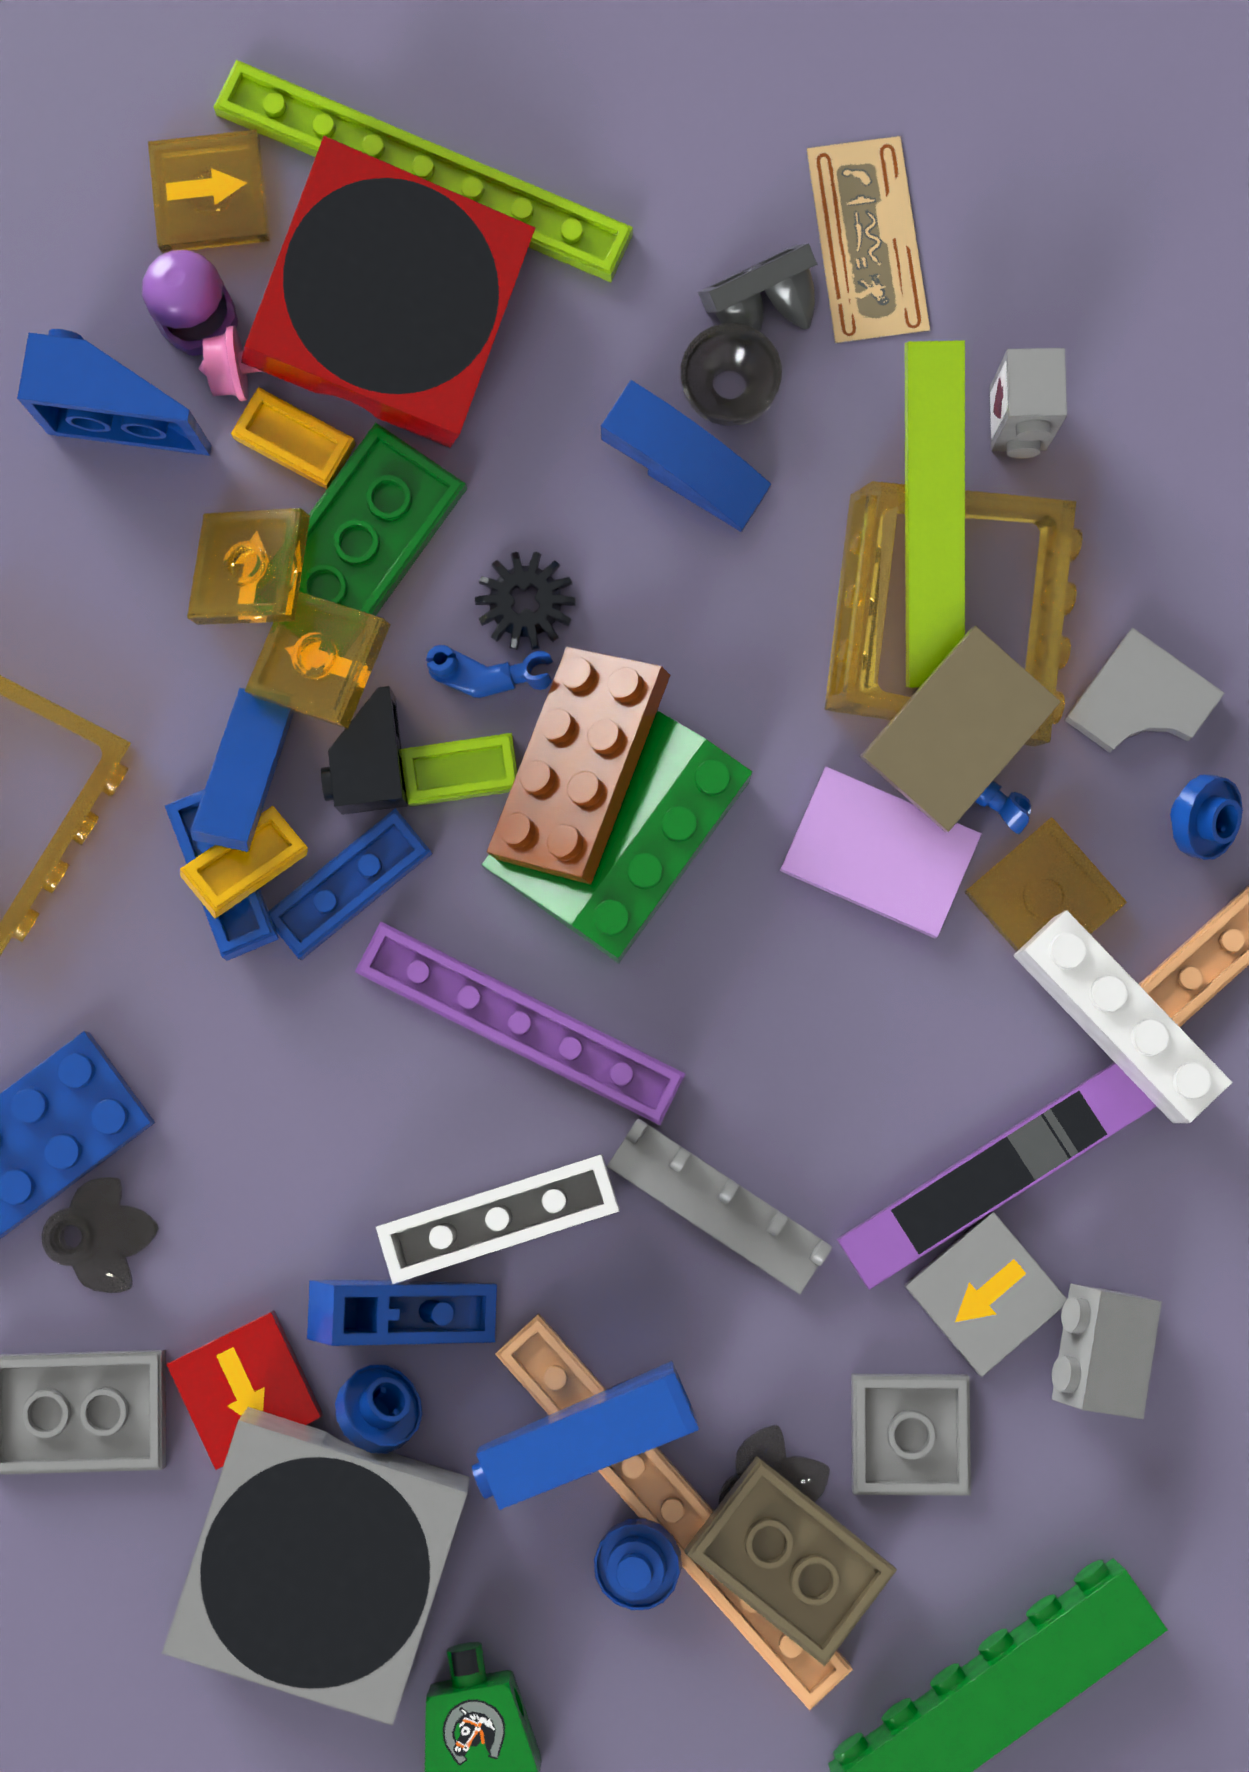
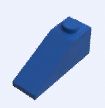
M309 1280L307 1339L330 1346L495 1343L497 1284L401 1281L393 1284L390 1280Z

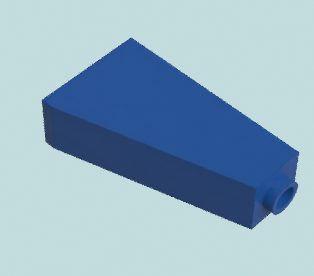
M670 1361L479 1446L476 1452L479 1463L471 1467L483 1498L487 1499L494 1496L497 1506L501 1510L699 1430L695 1412L674 1363Z

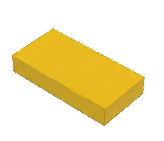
M260 387L256 389L231 432L234 440L326 490L343 468L356 446L353 437Z
M271 806L261 813L249 852L214 845L180 868V876L216 919L305 857L308 847L276 808Z

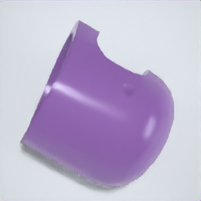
M171 250L158 256L149 265L142 281V297L158 329L173 346L191 356L203 355V339L184 341L173 335L167 326L175 329L191 328L205 322L217 310L222 298V291L226 300V316L222 325L212 335L205 338L223 335L228 326L237 327L238 319L235 305L215 266L203 255L189 250Z

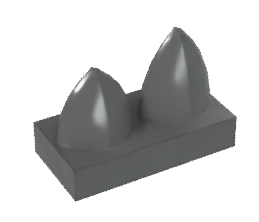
M809 243L795 245L699 291L698 294L706 313H715L723 327L741 340L750 343L757 341L763 323L764 311L760 292L764 290L774 307L787 320L806 330L810 328L815 307L814 284L809 268L816 266L817 262Z

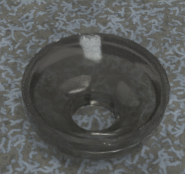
M723 323L711 326L699 333L684 352L680 368V382L685 398L691 408L704 419L723 426H738L760 417L770 408L775 400L782 380L781 361L772 342L762 332L751 326L739 323ZM725 371L739 373L746 382L745 391L737 398L726 399L721 397L713 386L714 379L720 373Z

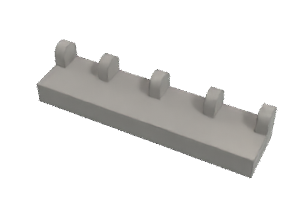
M639 1118L607 1165L608 1168L798 1294L802 1293L818 1266L822 1265L832 1249L830 1244Z

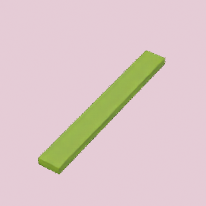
M238 60L235 61L213 107L217 116L313 157H316L323 136H326L536 227L528 248L610 283L633 236L632 226Z

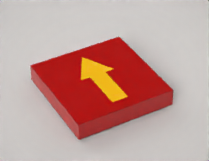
M274 1310L166 1364L215 1470L224 1466L238 1420L247 1407L304 1425L323 1416Z

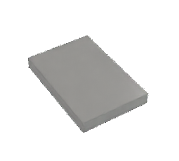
M166 1350L0 1354V1475L163 1470L166 1467Z

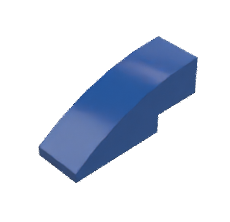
M632 380L629 381L600 426L602 441L648 468V475L740 532L743 531L771 487V483L720 440L667 402Z

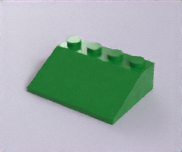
M657 710L591 885L499 861L491 855H488L481 865L619 964L749 784L752 771L706 738Z

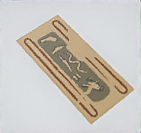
M901 136L806 148L835 343L930 331Z

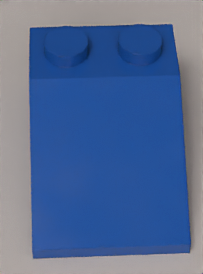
M51 329L48 335L28 333L17 399L48 435L210 456L212 445L188 408L84 340L81 335L64 329Z

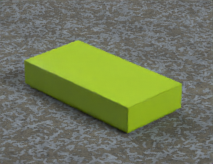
M512 733L400 749L409 807L508 793L518 772Z

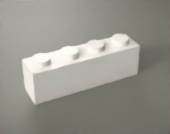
M1068 910L1054 916L1013 955L1172 1123H1191L1232 1083Z
M603 1154L377 1226L376 1231L392 1283L395 1284L619 1212L620 1208Z

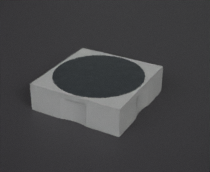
M247 1407L238 1420L162 1654L393 1726L465 1503L470 1477L393 1452L387 1454L370 1453L347 1444L326 1431Z

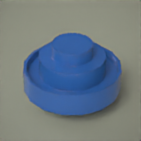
M1199 775L1189 781L1174 801L1170 812L1173 839L1180 851L1188 856L1203 860L1216 859L1227 851L1234 842L1242 821V799L1236 784L1228 778L1215 775Z
M369 1365L357 1370L339 1389L335 1402L336 1419L343 1434L356 1447L370 1453L387 1454L401 1448L419 1429L422 1418L421 1398L414 1384L402 1372L387 1365Z
M645 1518L627 1519L612 1526L601 1539L594 1558L595 1578L602 1592L616 1605L629 1610H649L664 1603L675 1590L682 1569L681 1551L673 1535L661 1524Z

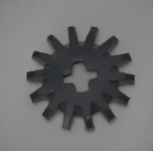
M513 552L511 557L514 568L507 570L496 560L492 563V567L500 577L495 580L481 576L479 584L491 589L490 594L475 597V605L490 606V611L481 616L479 621L483 626L495 620L498 626L491 635V638L496 642L505 632L512 634L511 649L518 650L521 637H529L532 650L540 649L538 634L545 632L551 641L554 642L559 638L552 627L554 622L558 621L569 626L572 620L560 611L561 606H575V597L561 595L560 593L561 589L572 585L570 577L557 580L552 578V575L560 567V564L555 560L544 570L538 568L541 558L540 553L533 552L529 566H522L519 552ZM531 586L536 588L538 592L536 593L535 601L540 605L534 613L529 609L522 610L520 614L514 612L512 608L516 602L511 595L512 591L518 588L525 592Z

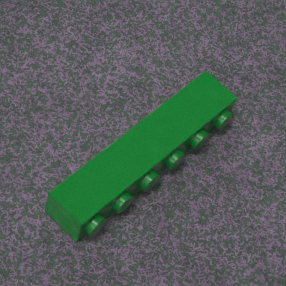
M1114 1558L1107 1563H1104L1103 1560H1097L1087 1565L1075 1576L1074 1582L1076 1585L1058 1598L1054 1594L1048 1595L1032 1605L1026 1612L1028 1619L1014 1630L1008 1632L1007 1629H1001L986 1638L978 1647L980 1654L961 1667L958 1663H955L940 1671L930 1682L932 1689L912 1702L910 1698H905L894 1704L882 1716L884 1723L864 1737L862 1733H856L843 1741L833 1752L835 1759L828 1763L830 1772H973L1168 1631V1629L1122 1565Z

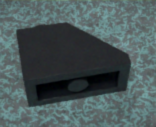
M390 686L378 687L329 748L330 767L321 768V783L325 801L334 800V807L342 815L409 806L400 751L402 746L396 697Z

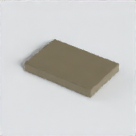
M974 626L867 747L860 758L944 832H949L1061 701L977 626Z
M758 1456L754 1458L684 1549L688 1557L824 1666L897 1571L885 1558Z

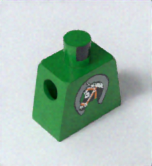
M480 1642L462 1643L448 1648L446 1651L451 1680L431 1684L426 1696L425 1772H540L542 1763L540 1751L512 1670L486 1673L482 1644Z

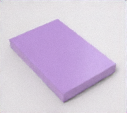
M825 766L780 871L932 938H937L982 833L958 823L949 832H944L914 804Z

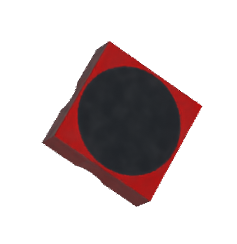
M323 136L245 343L241 363L314 393L348 400L364 408L380 420L451 448L461 433L536 227Z

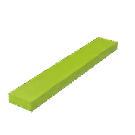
M965 340L908 341L905 343L906 687L909 688L920 687L965 636Z

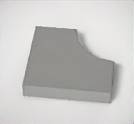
M1132 627L1064 720L1109 753L1126 738L1145 731L1169 732L1189 741L1225 693Z

